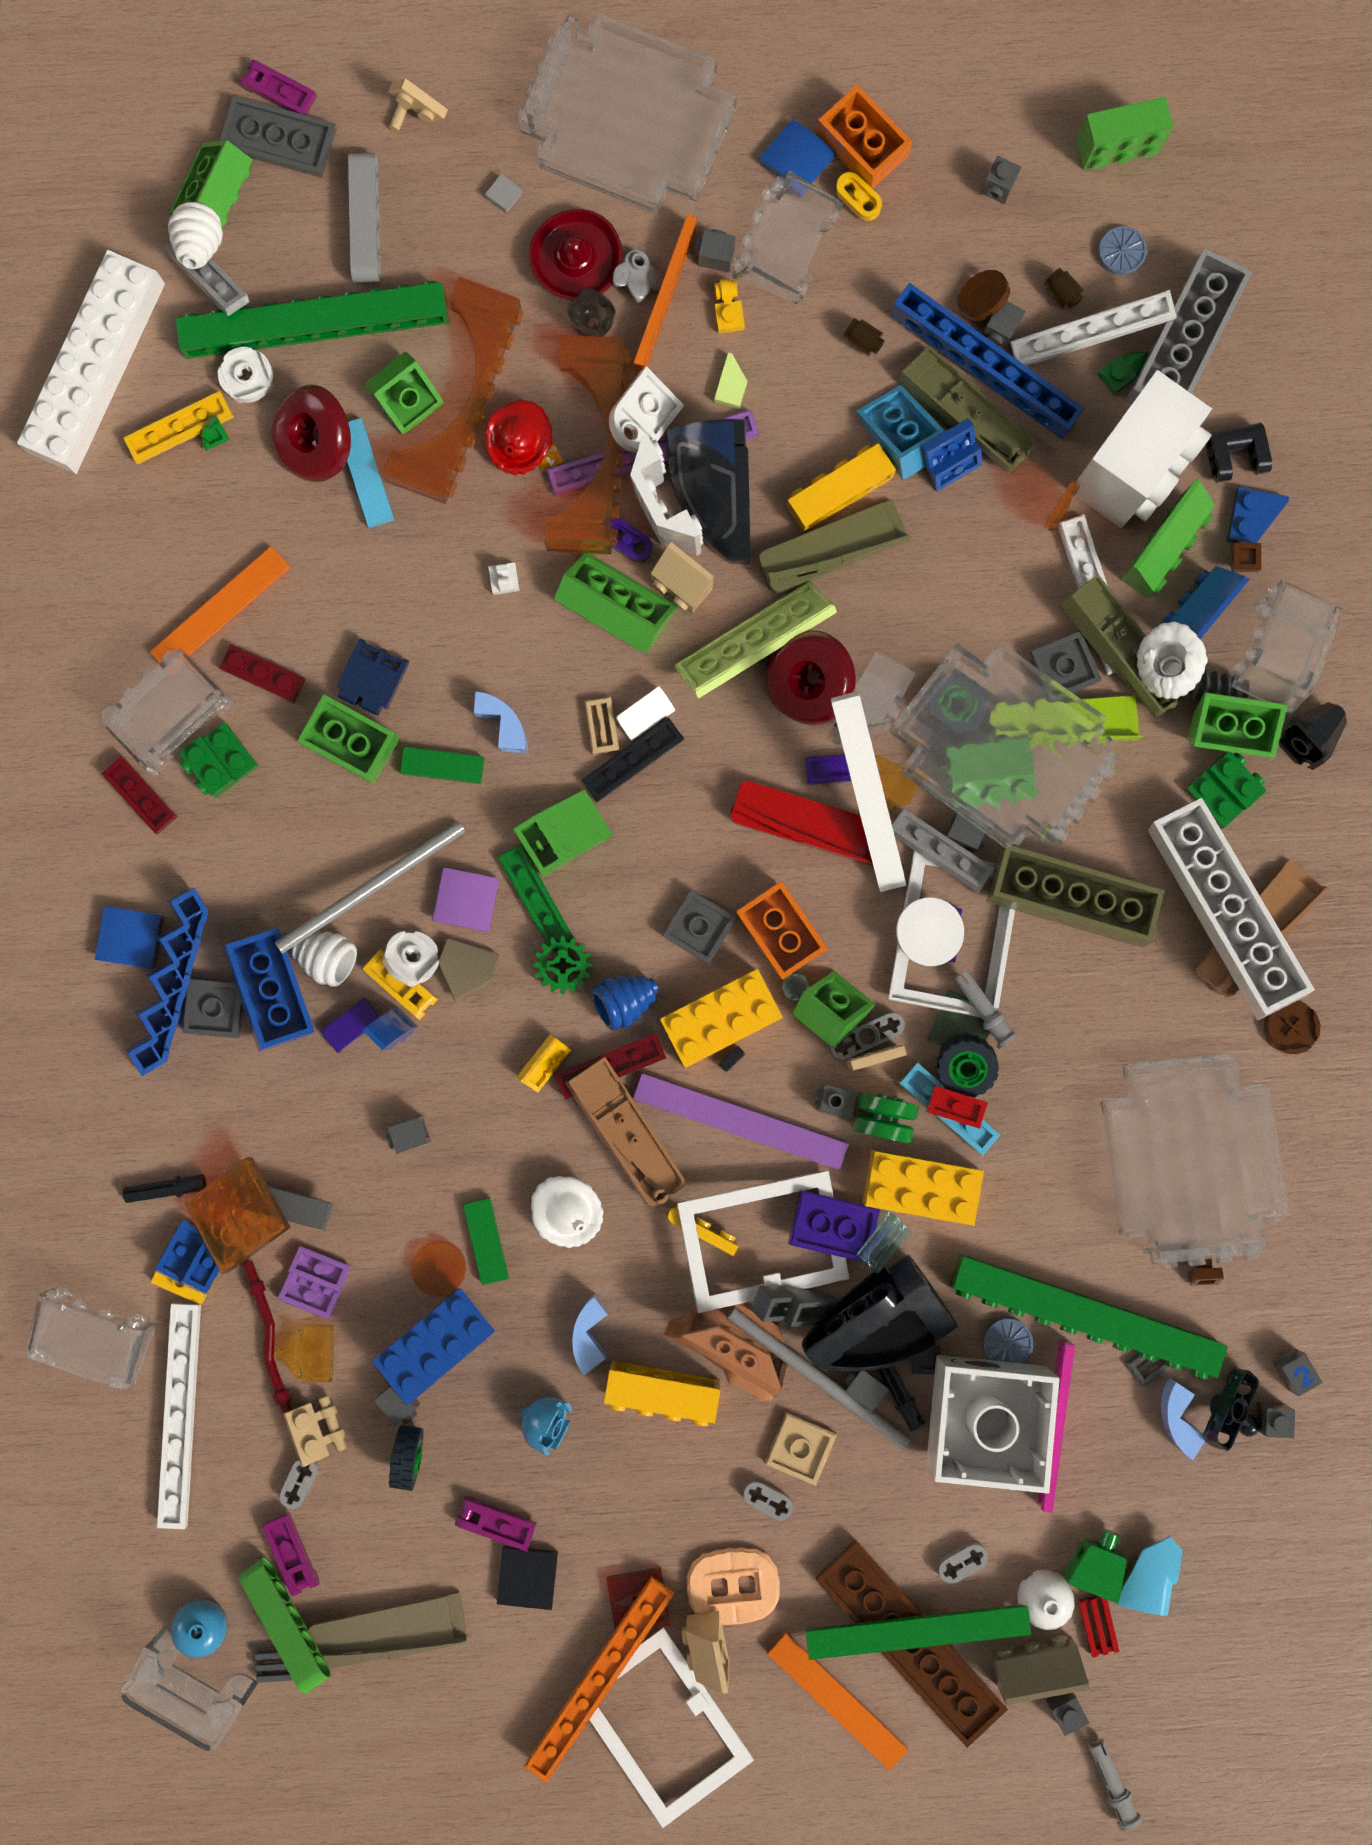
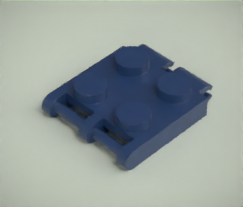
M360 638L337 684L338 688H341L338 697L355 706L360 698H362L360 707L378 716L382 708L388 709L410 661L405 658L403 660L388 654L387 650L383 648L379 650L366 644V640ZM363 648H364V649H366V650H368V651H370V652H372V653L377 654L378 656L375 657V656L370 655V654H368V653H366V652H364V651H362V650H363ZM385 659H388V660H390V661H392V662H394V663H396V664H398V665H400V666H399V667H396V666H394V665H392V664H390V663H388V662H386V661H384V660H385Z

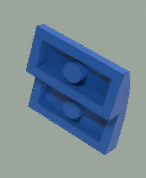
M792 119L758 159L761 166L779 175L783 184L803 194L836 156V153L816 134Z
M968 418L922 445L925 464L931 482L937 492L982 465L981 448L975 442L974 425Z
M104 906L94 960L152 969L161 915Z
M182 1220L153 1271L206 1295L233 1244L211 1232L206 1233Z

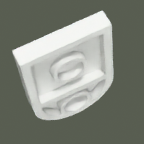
M645 367L636 376L610 412L609 427L612 436L622 448L637 453L642 436L648 434L651 441L655 439L658 441L684 404L648 367ZM624 427L631 430L633 434L632 440L625 436Z

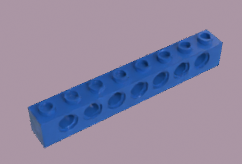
M910 282L894 302L890 314L892 318L1060 439H1064L1085 409Z

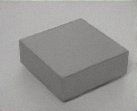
M500 174L485 193V196L505 213H508L523 194V191L503 174Z

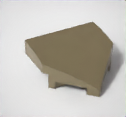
M447 938L438 966L440 974L446 981L455 1002L463 999L465 995L487 987L495 971L499 954Z

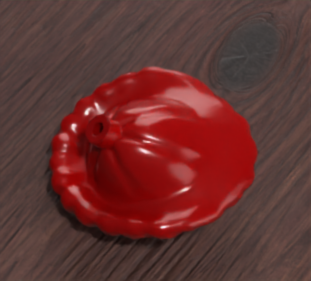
M519 399L499 407L486 423V452L490 457V461L496 465L497 469L504 471L506 474H512L513 476L518 474L524 475L535 470L536 466H539L543 459L547 457L548 450L552 446V427L549 423V418L544 409L533 401Z

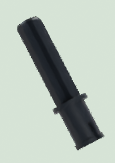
M204 1174L184 1178L175 1176L172 1180L124 1187L122 1196L126 1203L175 1195L180 1198L183 1194L206 1191L207 1182Z
M895 1366L878 1369L897 1404L895 1406L896 1410H900L910 1432L925 1425L926 1423L914 1403L916 1399L909 1395Z

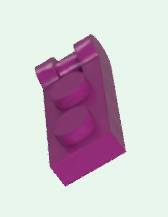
M252 59L248 65L249 71L246 76L243 75L241 77L239 85L246 91L254 92L286 110L307 115L317 97L315 91ZM258 77H262L260 83L256 81Z
M465 1496L463 1498L461 1515H458L455 1521L457 1527L527 1552L537 1522L484 1504L472 1497ZM473 1512L481 1514L479 1522L471 1519Z
M290 1512L262 1525L263 1531L290 1594L295 1596L302 1593V1589L306 1587L313 1588L320 1584L318 1574L312 1567ZM302 1570L304 1577L298 1579L294 1573Z

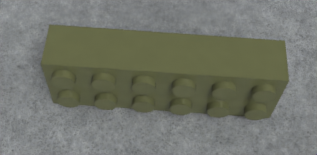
M1006 844L999 851L986 902L1143 948L1152 943L1165 890Z

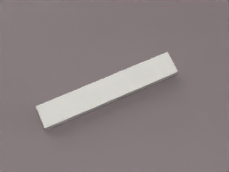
M1170 290L1010 341L1014 358L1025 366H1029L1176 319V312Z
M1085 515L1058 522L1057 527L1077 588L1080 589L1097 574L1107 585ZM1101 658L1106 676L1114 674L1115 672Z

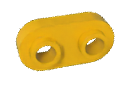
M854 172L842 174L838 178L836 185L837 196L861 220L872 221L876 219L882 207L880 196L858 174ZM851 187L854 191L847 192L845 188ZM869 205L872 210L866 211L863 207Z

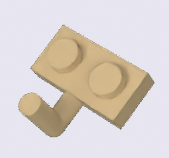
M404 78L392 82L388 92L396 97L398 102L389 126L392 131L399 132L409 109L418 113V117L427 123L445 119L448 109L409 80Z

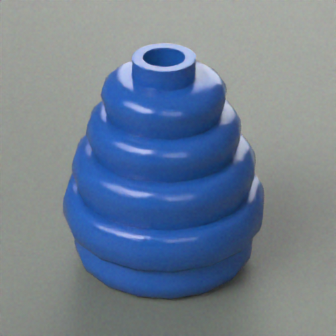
M643 974L637 976L627 975L626 977L617 975L614 978H604L601 980L600 985L594 986L592 998L601 1020L608 1029H626L632 1025L633 1021L639 1020L642 1013L648 1010L649 1005L655 1002V994L658 993V987L653 978L648 979Z

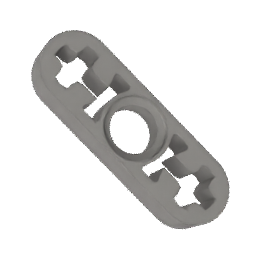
M887 1013L856 1027L851 1033H854L855 1042L860 1049L855 1051V1045L850 1046L846 1049L847 1054L843 1055L842 1052L836 1053L835 1048L830 1046V1052L837 1059H849L899 1036L905 1027L904 1020L896 1013ZM888 1018H891L892 1021L897 1020L899 1025L895 1027L896 1032L893 1033L892 1030L881 1032L885 1037L880 1039V1033L874 1024L878 1022L879 1027H883L888 1024ZM865 1028L871 1029L875 1035L874 1041L870 1044H863L859 1038L860 1032ZM848 1037L842 1042L847 1043L852 1041V1039Z

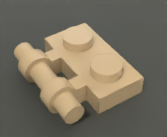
M329 1395L318 1399L321 1406L319 1411L314 1412L311 1403H307L283 1413L301 1467L329 1456L326 1447L329 1443H334L336 1452L347 1448L344 1437H346L343 1428L340 1429L335 1415L337 1410L335 1405L331 1404ZM325 1418L330 1433L322 1436L317 1421Z

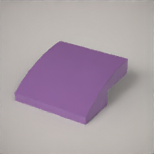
M442 868L432 921L489 932L499 878Z
M299 1246L278 1300L330 1320L351 1266Z

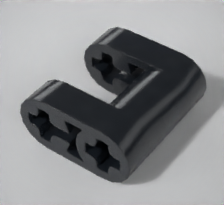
M1261 422L1210 432L1212 435L1206 443V450L1212 476L1216 483L1232 479L1233 468L1230 453L1248 451L1251 468L1255 475L1271 472L1272 457L1265 427Z

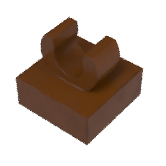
M1233 543L1231 545L1232 572H1259L1261 570V543Z
M1211 1255L1199 1256V1259H1196L1197 1269H1194L1188 1275L1190 1286L1217 1285L1224 1279L1222 1267L1212 1268Z

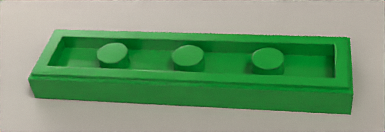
M522 844L497 856L545 943L548 946L551 945V937H554L558 942L562 935H565L566 941H570L573 935Z

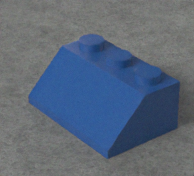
M1215 566L1210 572L1205 569L1195 580L1198 586L1193 592L1189 590L1185 592L1177 602L1181 605L1175 613L1171 610L1161 621V624L1170 622L1185 624L1201 639L1249 579L1246 576L1219 566Z

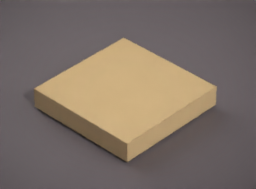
M896 1044L851 1057L846 1060L848 1070L854 1071L907 1054L904 1046Z
M786 1411L765 1460V1465L816 1486L837 1433Z

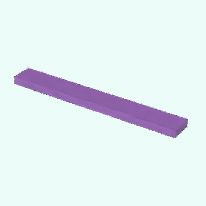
M751 409L716 419L745 420L746 441L759 437ZM665 434L657 442L663 452V462L668 464L667 434ZM620 447L548 468L547 473L554 496L630 475L637 453Z
M643 1073L633 1098L642 1103L838 1170L841 1169L849 1145L848 1143Z

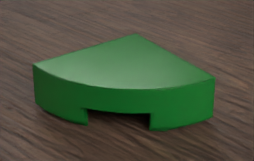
M217 415L208 419L202 428L201 441L205 451L230 440Z

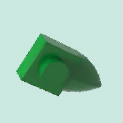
M1139 351L1124 356L1120 355L1101 369L1097 375L1112 394L1115 395L1139 375L1148 357V352Z

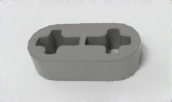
M299 1459L294 1463L280 1493V1501L283 1506L295 1509L302 1505L318 1474L319 1464L317 1461L309 1464V1470L312 1473L308 1472L303 1480L299 1478L302 1473V1469L299 1467L301 1466ZM297 1484L300 1486L297 1492L300 1498L291 1501L289 1499L290 1494L287 1491L291 1492Z
M752 1479L744 1486V1499L751 1507L779 1521L789 1518L792 1514L793 1504L786 1493L759 1479ZM757 1487H760L761 1494L766 1499L759 1496L755 1500L751 1499V1492L749 1490H755ZM770 1500L776 1503L784 1500L785 1507L787 1508L786 1511L781 1509L779 1513L776 1512V1507L770 1503Z
M968 1542L939 1560L937 1565L938 1573L943 1581L951 1584L957 1583L982 1569L988 1561V1554L979 1542ZM974 1549L977 1553L981 1552L978 1555V1561L975 1562L973 1559L965 1561L971 1557V1550ZM950 1563L952 1566H956L954 1568V1575H950L949 1572L943 1573L947 1570L946 1564Z

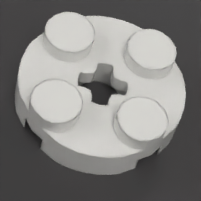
M238 347L229 351L224 356L221 368L219 367L218 380L226 394L233 398L234 401L238 403L255 402L272 390L273 369L264 354L249 347ZM244 369L252 372L250 379L246 381L239 379L243 375L242 370Z
M406 931L395 934L389 940L382 962L395 979L412 987L432 977L439 964L438 949L434 941L424 933L417 931L405 933ZM405 953L409 955L416 954V962L408 961Z

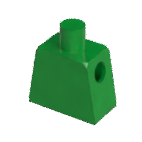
M1103 1529L1099 1543L1088 1538L1083 1539L1063 1574L1066 1582L1071 1586L1118 1604L1127 1558L1122 1552L1115 1549L1119 1535L1111 1530Z

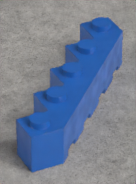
M193 887L167 900L180 925L158 936L157 940L170 961L146 974L159 999L135 1012L149 1036L128 1047L125 1051L141 1076L158 1068L168 1060L173 1035H175L180 1010L189 985L203 928L209 911Z

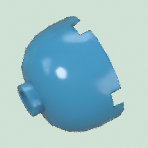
M546 1396L534 1401L530 1407L526 1406L520 1417L522 1434L526 1443L534 1450L545 1455L551 1454L548 1451L550 1448L556 1450L564 1438L570 1421L564 1420L567 1412L572 1413L571 1404L555 1397Z
M197 1598L185 1603L177 1611L171 1623L170 1634L173 1645L181 1654L189 1658H203L213 1654L222 1645L227 1635L228 1620L226 1613L218 1603L206 1599Z

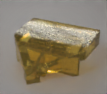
M874 754L888 810L910 803L923 778Z
M305 1325L297 1330L273 1355L287 1366L294 1374L293 1378L295 1380L301 1379L304 1382L329 1383L333 1381L334 1325Z

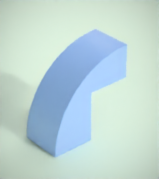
M475 692V716L477 718L500 719L499 750L501 752L528 753L526 734L514 711L502 700L490 694Z
M596 1294L590 1297L584 1304L577 1317L573 1331V1353L583 1375H586L607 1356V1353L589 1331L591 1327L608 1315V1309Z
M1169 1377L1164 1386L1160 1404L1163 1426L1174 1445L1193 1460L1205 1442L1203 1433L1180 1417L1195 1394Z

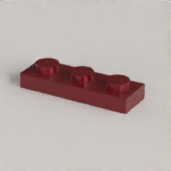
M231 644L219 667L221 671L292 703H295L306 680L304 677Z
M120 756L101 773L155 834L158 835L178 817L125 757Z

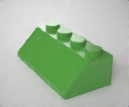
M1195 479L1181 494L1121 578L1123 582L1146 598L1153 592L1157 594L1167 582L1164 579L1166 573L1169 570L1174 572L1181 563L1182 558L1179 557L1184 549L1188 551L1198 539L1194 535L1199 527L1204 529L1213 518L1210 512L1215 504L1199 480Z
M587 552L564 574L554 597V600L561 603L565 608L576 612L590 623L598 625L612 636L620 638L634 649L645 654L657 642L677 608L674 603Z

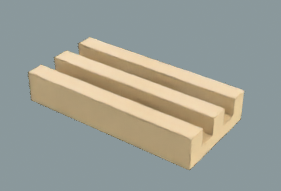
M611 697L584 701L593 755L620 751ZM601 704H607L613 745L609 746ZM596 705L602 747H597L591 711V706Z

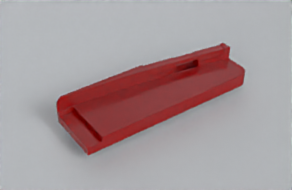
M744 781L739 786L735 803L731 807V821L734 824L863 864L873 865L861 815L751 781ZM758 822H760V823H762V824H764V825H767V826H769V827H771V828H773V829H775V830H777V831H773V830H771V829H769V828H767V827H765V826L759 824Z

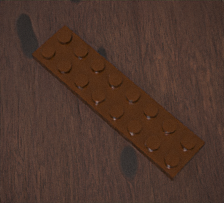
M854 1540L815 1577L816 1581L854 1623L924 1615L857 1540ZM951 1644L881 1652L966 1748L1008 1710L1000 1698Z

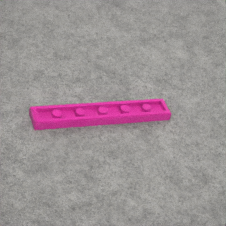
M1060 1340L1058 1343L1054 1373L1059 1377L1050 1489L1049 1493L1038 1492L1037 1504L1042 1511L1053 1513L1075 1351V1345L1066 1340Z

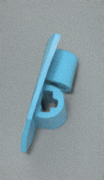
M1170 1536L1142 1550L1122 1586L1120 1600L1117 1605L1155 1615H1168L1172 1586L1177 1584L1183 1550Z

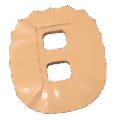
M728 1547L726 1549H716L709 1553H702L699 1558L692 1562L686 1576L689 1606L694 1614L720 1611L722 1625L743 1624L763 1619L775 1609L780 1597V1581L777 1566L769 1554L760 1551L758 1548ZM752 1575L755 1578V1591L753 1593H740L739 1577ZM725 1578L727 1580L728 1593L726 1595H712L711 1581L713 1579Z

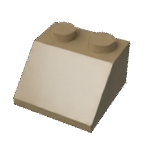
M672 542L667 546L651 572L652 586L661 594L668 593L673 597V603L684 612L689 610L693 613L713 589L714 576Z
M720 1611L687 1615L686 1627L682 1628V1639L684 1645H689L690 1653H687L689 1671L694 1670L696 1682L722 1694L728 1693L730 1660Z

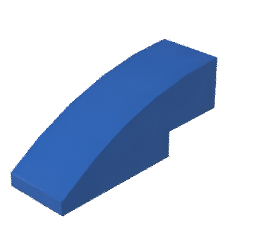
M394 1008L366 1026L363 1032L382 1050H392L398 1042H403L418 1026L400 1008Z

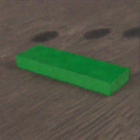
M404 747L400 774L481 785L485 757Z
M491 1197L463 1204L481 1284L485 1285L509 1279Z

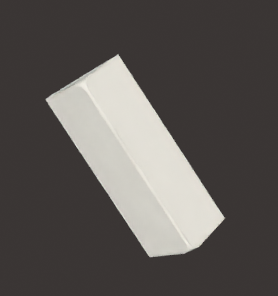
M658 686L616 717V721L633 742L672 714L675 708L661 687Z

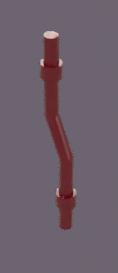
M252 1260L242 1264L249 1283L247 1288L250 1297H254L264 1325L263 1363L274 1391L272 1397L275 1405H279L283 1416V1413L292 1410L289 1402L291 1396L289 1390L284 1388L274 1360L275 1321L264 1291H266L264 1282L259 1280Z

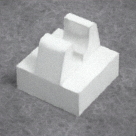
M515 562L488 566L493 595L520 591Z

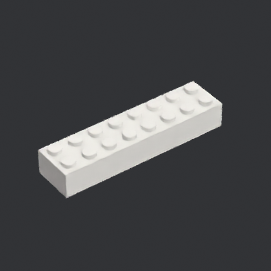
M107 250L17 442L28 454L77 474L165 285L156 270Z
M1200 798L1154 821L1148 829L1150 836L1257 1021L1315 990L1203 799Z

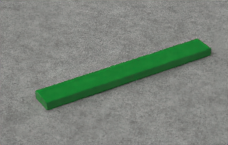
M1019 1604L807 1628L805 1632L809 1660L1027 1636L1031 1635L1028 1606Z

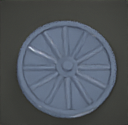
M1128 226L1112 228L1100 241L1098 248L1099 259L1102 265L1114 274L1126 275L1133 273L1140 268L1146 258V241L1134 228Z
M1001 1318L994 1321L985 1331L983 1347L990 1360L1025 1363L1033 1350V1338L1029 1329L1019 1320Z

